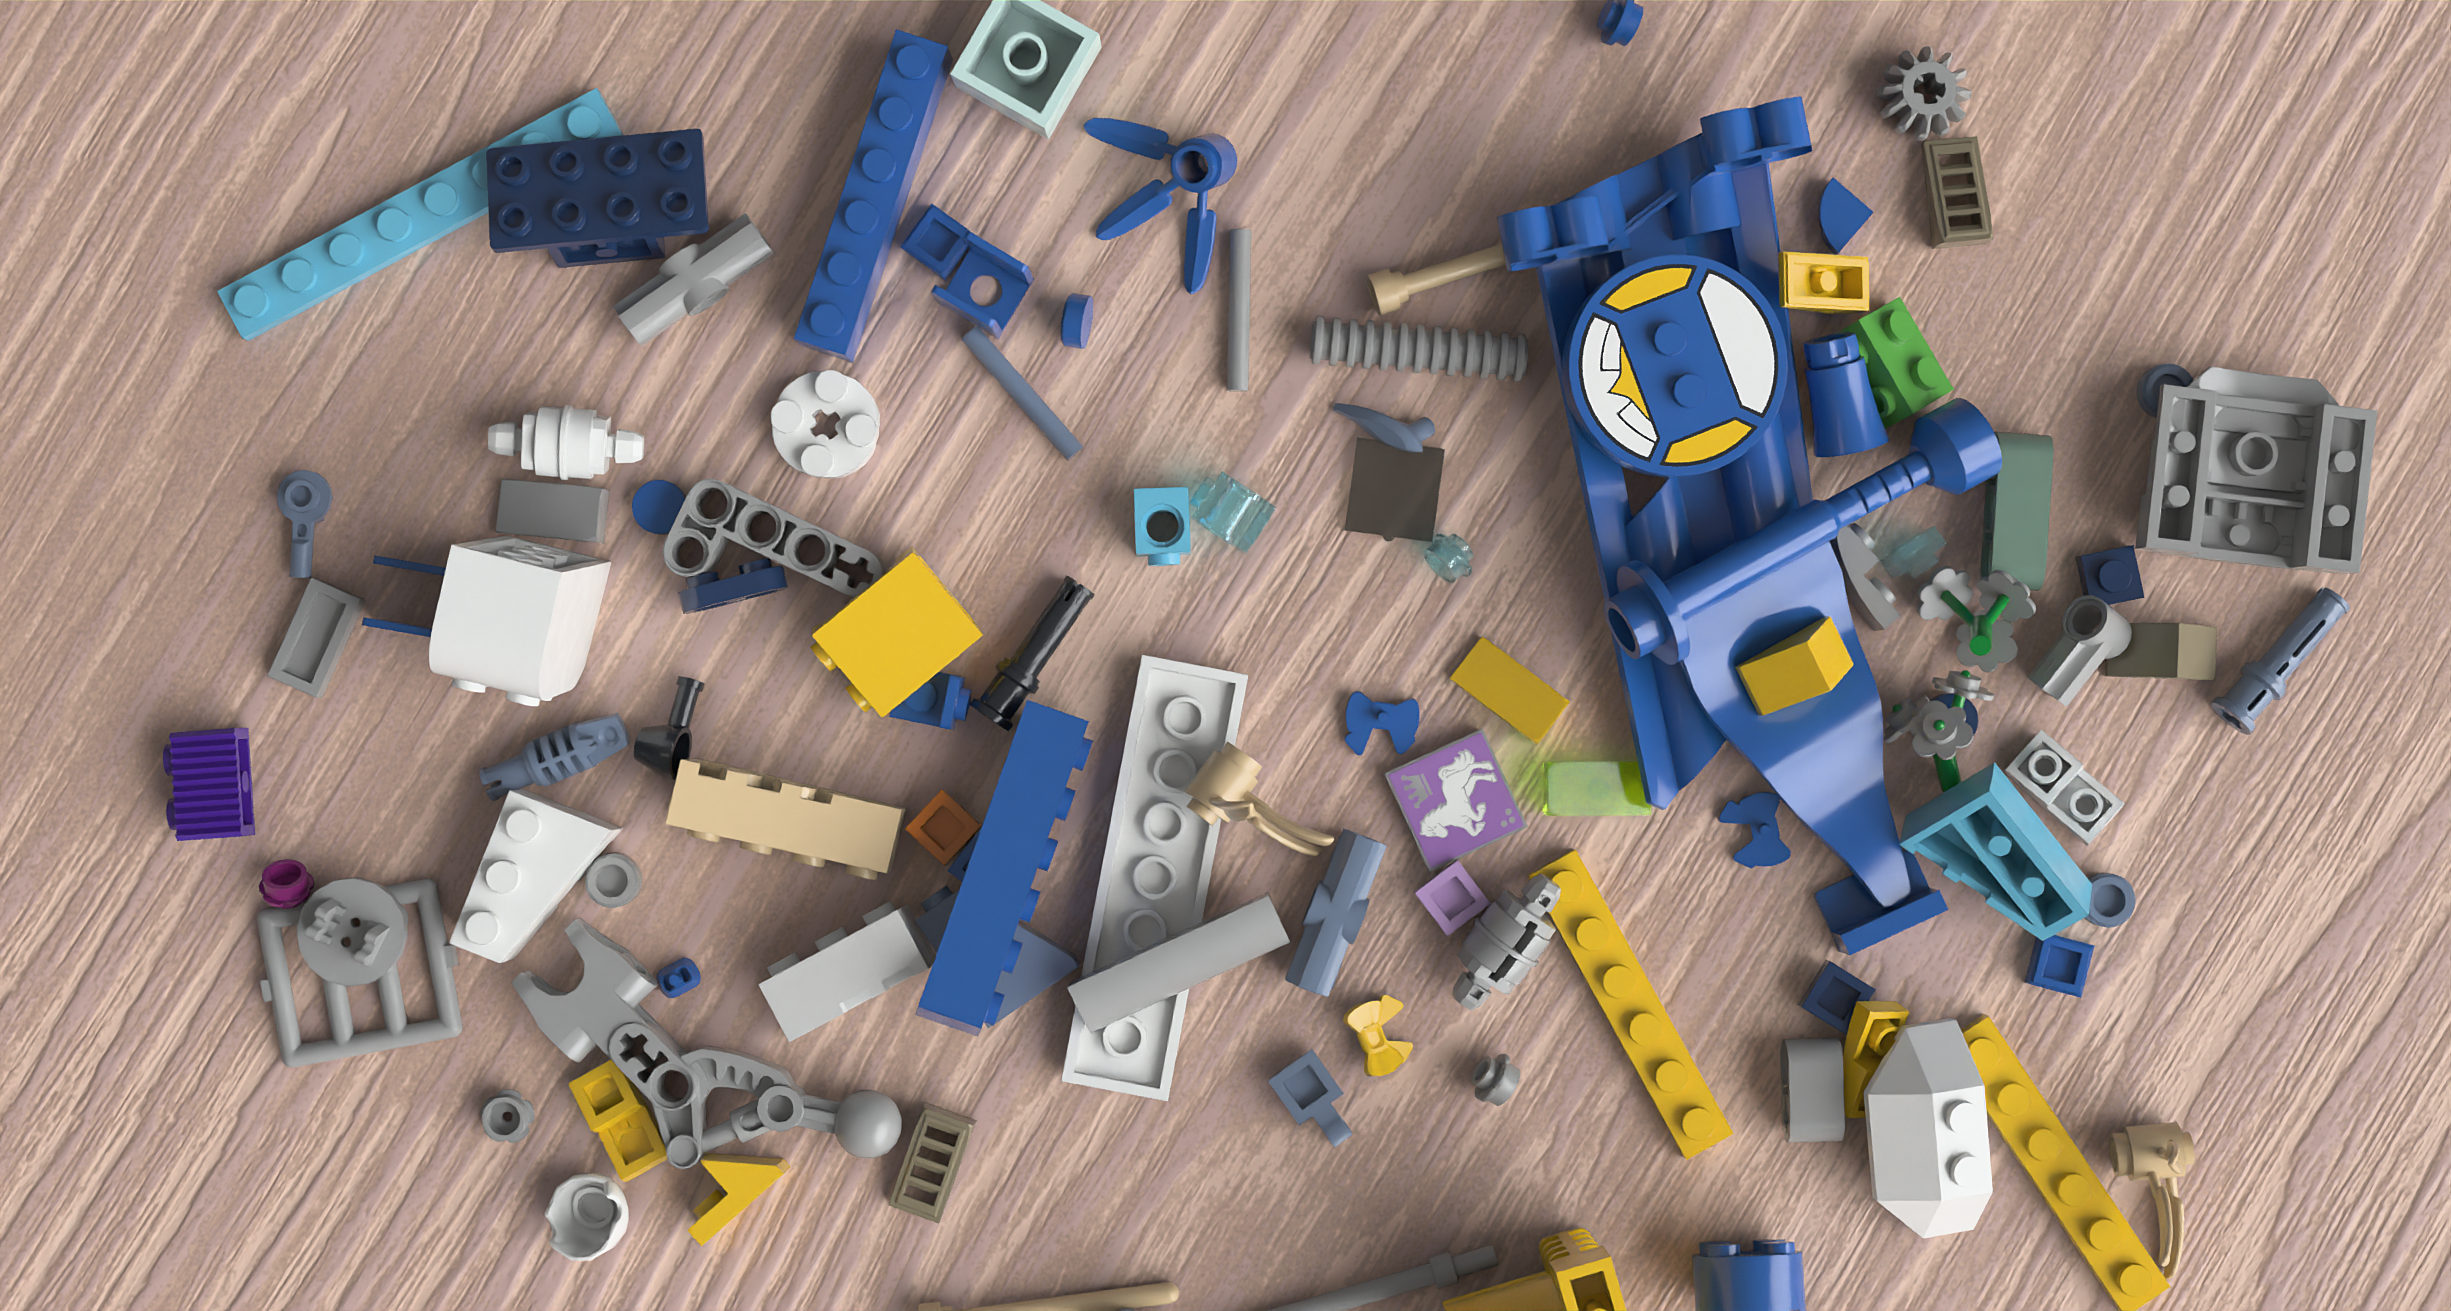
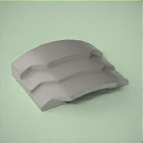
M2208 367L2186 387L2160 385L2155 439L2151 442L2146 494L2141 495L2135 549L2271 568L2339 574L2360 573L2377 410L2339 406L2317 379L2268 375L2218 367Z

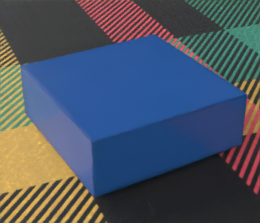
M931 203L900 247L946 280L969 249L963 238L968 229Z
M2053 935L2044 941L2036 937L2024 983L2081 998L2094 945Z

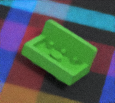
M1900 297L1839 331H1850V333H1855L1857 337L1859 354L1864 356L1869 383L1885 429L1954 390Z

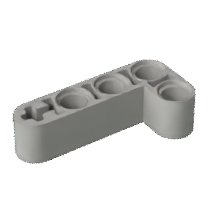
M715 479L701 480L691 488L663 547V558L668 568L677 575L691 578L713 572L718 566L729 541L732 540L852 597L857 596L870 584L860 582L855 589L853 587L855 578L834 568L838 558L855 566H862L865 560H868L867 570L874 574L871 583L887 571L883 560L874 553ZM720 490L724 492L727 498V509L719 518L710 520L703 512V500L712 491ZM769 513L776 521V532L767 542L758 543L751 535L752 522L757 516ZM809 537H820L825 544L824 558L816 565L806 566L799 556L800 545ZM697 539L701 542L704 549L703 560L694 568L687 569L680 561V548L686 541ZM840 547H845L846 551L839 557ZM834 568L833 578L831 579L827 577V574Z

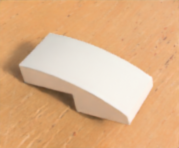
M2041 730L2006 768L2005 772L2050 815L2088 846L2125 803L2083 769L2084 764Z

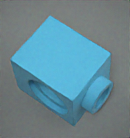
M1188 487L1134 489L1137 557L1148 556V566L1180 565V555H1191ZM1158 513L1171 514L1178 521V532L1168 542H1157L1148 535V522Z

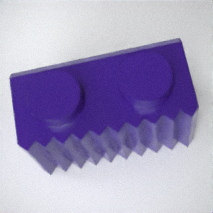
M249 728L171 732L169 735L171 744H166L163 750V766L167 776H173L172 784L174 788L172 793L174 798H170L167 802L166 816L169 828L176 830L175 837L177 841L256 835Z

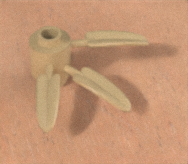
M1229 742L1224 745L1220 752L1217 750L1213 751L1184 791L1192 797L1186 807L1212 826L1218 818L1226 823H1229L1231 819L1234 821L1247 820L1254 827L1279 843L1311 856H1319L1323 849L1302 840L1323 846L1330 845L1334 841L1332 836L1301 826L1271 809L1268 804L1252 794V790L1259 782L1255 777L1262 769V766Z
M2177 1122L2125 1126L2122 1128V1132L2110 1133L2109 1136L2112 1168L2116 1177L2128 1176L2130 1181L2149 1180L2158 1210L2160 1225L2159 1265L2165 1266L2163 1274L2165 1279H2171L2176 1275L2180 1263L2184 1238V1208L2182 1200L2178 1198L2176 1177H2184L2186 1165L2194 1164L2193 1140L2189 1132H2181ZM2166 1178V1186L2161 1185L2159 1179Z

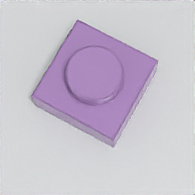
M1458 860L1452 862L1414 891L1447 936L1491 904Z

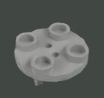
M358 877L334 880L316 890L302 907L296 928L299 950L309 968L328 982L347 987L372 983L389 973L403 955L408 936V913L405 907L398 903L396 897L377 882ZM355 917L361 920L359 927L353 924ZM345 937L351 939L350 946L344 944L343 940Z

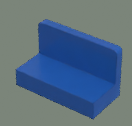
M1908 850L1902 851L1911 892L1904 902L1895 907L1879 906L1854 874L1814 893V898L1839 952L1850 956L1949 910L1940 890L1929 887L1914 854Z

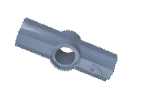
M1343 828L1331 855L1323 881H1318L1302 922V926H1305L1285 981L1310 992L1326 997L1329 996L1331 989L1334 987L1339 969H1341L1349 944L1353 945L1370 902L1367 896L1387 847L1386 844Z

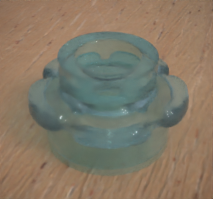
M1441 533L1436 534L1432 539V545L1424 551V557L1431 569L1448 583H1454L1462 575L1465 577L1470 576L1472 566L1468 563L1473 558V552L1469 545L1456 534H1451L1449 537Z

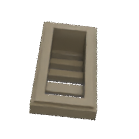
M1977 136L1923 141L1921 144L1932 249L1983 245L1993 240L1991 214ZM1965 153L1966 163L1939 166V155ZM1967 174L1968 184L1942 185L1941 177ZM1969 195L1970 204L1946 206L1945 197ZM1971 216L1972 225L1950 227L1948 218Z
M926 1102L916 1124L889 1206L939 1224L977 1121ZM929 1126L958 1136L956 1144L953 1145L926 1135ZM925 1146L951 1156L949 1164L947 1165L919 1155L921 1147ZM915 1165L944 1175L942 1184L913 1175L912 1172ZM910 1185L937 1195L935 1204L932 1205L905 1195L907 1186Z

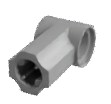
M2093 595L2077 598L2067 607L2063 614V632L2027 677L2066 707L2104 659H2111L2120 655L2131 641L2132 629L2127 619L2102 599ZM2100 622H2102V623L2100 624L2099 628H2098L2095 632H2093L2094 629H2095V627H2096Z

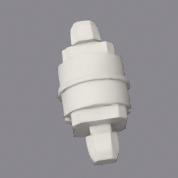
M565 405L564 408L541 406L538 412L528 411L524 414L522 428H518V422H500L490 426L488 431V449L496 454L515 456L517 451H521L522 469L535 470L536 475L560 477L561 480H568L569 477L592 479L594 474H605L609 470L610 457L615 458V463H634L641 460L644 455V436L635 431L618 429L617 434H611V416H598L596 410L573 409L571 405Z

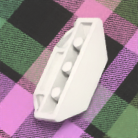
M1946 1018L1901 1026L1894 1038L1896 1042L1884 1056L1864 1090L1872 1198L1922 1238L1974 1230L1993 1193L1984 1083L1956 1019Z

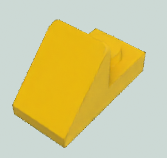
M708 1153L700 1162L728 1194L724 1197L716 1189L693 1210L699 1220L687 1231L702 1247L779 1179L791 1166L784 1158Z

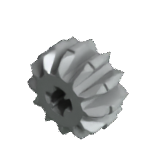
M1924 46L1917 58L1909 50H1906L1898 56L1899 66L1889 64L1883 70L1882 75L1890 84L1881 85L1876 91V96L1892 102L1880 114L1883 119L1897 114L1900 120L1894 129L1899 135L1903 134L1912 124L1916 140H1924L1928 136L1930 128L1941 137L1950 130L1949 121L1958 123L1964 118L1965 112L1958 103L1966 102L1970 99L1972 91L1965 87L1956 86L1957 83L1967 76V70L1959 68L1951 73L1947 67L1952 62V53L1946 52L1937 62H1934V52L1931 46ZM1920 83L1924 84L1925 93L1933 94V98L1927 104L1923 103L1924 98L1922 94L1914 93V89Z

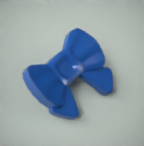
M1354 691L1349 697L1346 706V724L1350 733L1345 736V742L1355 754L1362 755L1373 728L1389 730L1396 752L1400 755L1404 754L1415 742L1414 735L1418 729L1420 719L1417 700L1409 698L1394 705L1392 703L1373 702L1362 692Z
M1753 793L1742 798L1739 804L1734 801H1728L1719 815V821L1722 823L1750 824L1753 840L1733 855V859L1748 868L1774 866L1788 860L1791 856L1790 849L1779 839L1780 833L1775 814L1780 798L1776 793Z

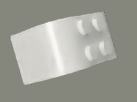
M512 536L451 545L430 638L429 665L431 671L436 674L452 677L451 685L473 692H485L486 687H492L507 691L505 697L507 700L530 706H539L540 700L551 701L552 697L572 690L579 681L586 664L612 561Z

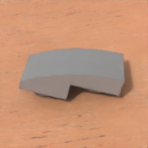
M1853 522L1850 526L1847 525L1841 528L1837 537L1829 542L1842 570L1846 593L1873 631L1885 630L1900 616L1898 611L1892 606L1896 598L1879 579L1873 577L1869 581L1864 576L1879 559L1871 551L1875 547L1874 541L1859 525Z

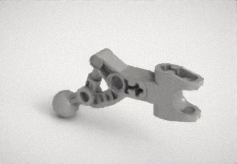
M582 918L575 919L564 930L584 961V977L575 990L560 992L529 970L521 972L511 982L533 1015L539 1029L565 1055L576 1062H580L598 1045L652 1102L666 1148L667 1159L676 1168H690L705 1157L708 1151L739 1138L744 1143L771 1130L782 1132L790 1130L794 1126L835 1134L838 1143L847 1153L858 1158L870 1159L886 1154L897 1143L901 1134L902 1118L897 1105L887 1095L876 1090H860L848 1095L842 1102L807 1095L802 1087L794 1083L791 1074L786 1069L760 1057L737 1050L705 1046L691 1052L685 1051L639 1004L657 986L654 977L628 949L607 938ZM643 1034L648 1040L643 1047L646 1053L634 1056L630 1051L635 1043L632 1038ZM665 1055L669 1060L655 1068L650 1074L647 1068L656 1064L654 1060ZM669 1070L679 1071L687 1078L689 1088L684 1098L674 1097L667 1091L665 1077ZM716 1087L748 1091L758 1098L751 1103L730 1111L729 1120L707 1129L706 1099L711 1089Z

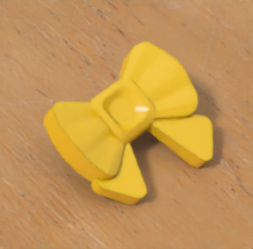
M1381 995L1378 1001L1359 1003L1348 1010L1343 1017L1344 1023L1357 1033L1358 1041L1365 1053L1363 1069L1367 1076H1383L1395 1071L1401 1064L1406 1062L1413 1049L1411 1042L1386 1040L1381 1026L1404 1007L1401 1001L1388 995Z

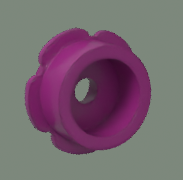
M292 859L279 860L268 865L263 871L259 892L263 894V900L267 904L282 909L297 907L309 898V890L314 888V879L301 862Z

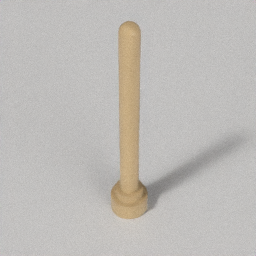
M1502 244L1404 275H1402L1400 270L1391 273L1387 268L1368 274L1366 278L1373 305L1377 314L1381 316L1400 310V304L1408 302L1409 295L1504 266L1506 262Z
M1162 1282L953 1310L952 1305L942 1306L941 1301L919 1304L918 1311H1119L1122 1308L1134 1309L1171 1304L1178 1299L1179 1289L1172 1282Z

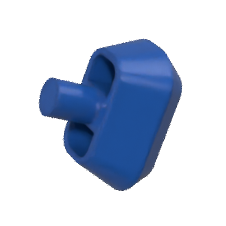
M681 958L659 970L656 980L661 992L666 997L676 998L697 987L700 983L701 975L696 964L691 959Z

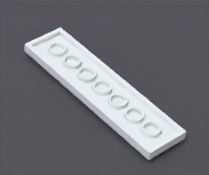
M1142 655L1081 977L1202 922L1221 819L1218 818L1212 826L1186 806L1192 797L1184 791L1214 750L1220 752L1227 742L1235 746L1248 680L1247 674ZM1189 989L1092 1033L1087 1028L1075 1006L1061 1081L1168 1101Z

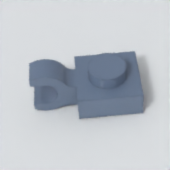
M1310 1049L1268 1080L1299 1125L1313 1116L1334 1147L1352 1136L1351 1129L1331 1104L1343 1095L1344 1092L1313 1049Z

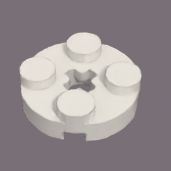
M835 370L811 372L795 379L780 394L777 404L771 411L772 436L781 456L796 470L816 478H842L859 470L872 457L879 437L880 413L872 395L855 379ZM822 411L828 416L834 413L839 415L840 421L835 425V430L838 434L832 439H829L825 434H820L817 437L813 434L812 428L817 424L815 416Z

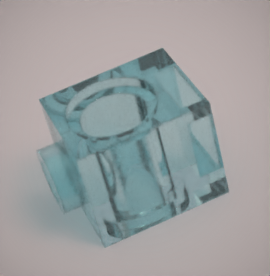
M1223 471L1216 481L1207 476L1190 501V504L1197 508L1192 519L1244 555H1247L1277 508Z

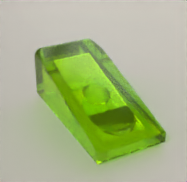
M1543 761V815L1545 816L1652 815V805L1646 803L1638 761Z

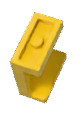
M912 546L895 559L896 564L824 623L819 622L812 628V636L816 642L810 648L829 671L839 667L852 682L845 688L852 699L865 713L873 707L881 718L983 636L978 624Z

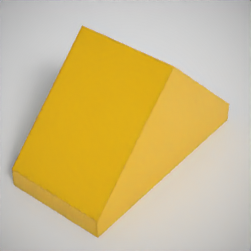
M1825 616L1737 665L1735 668L1758 715L1763 716L1831 691L1854 664L1831 616Z

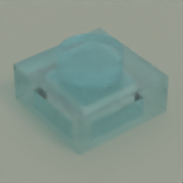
M1935 526L1924 528L1879 561L1891 577L1908 573L1913 579L1939 561L1934 552L1947 543Z

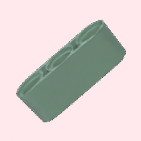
M1995 431L1994 433L2002 454V467L1998 474L1986 480L1980 575L1981 578L1989 577L1994 570H2003L2026 584L2031 591H2039L2043 585L2046 572L2054 455L2053 440L2049 435Z

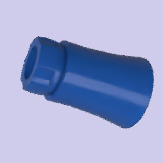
M1850 331L1833 333L1804 342V354L1808 365L1804 370L1813 420L1814 456L1836 457L1873 449L1887 443L1889 437L1877 410L1868 379L1864 356L1859 354V345L1855 333H1850Z

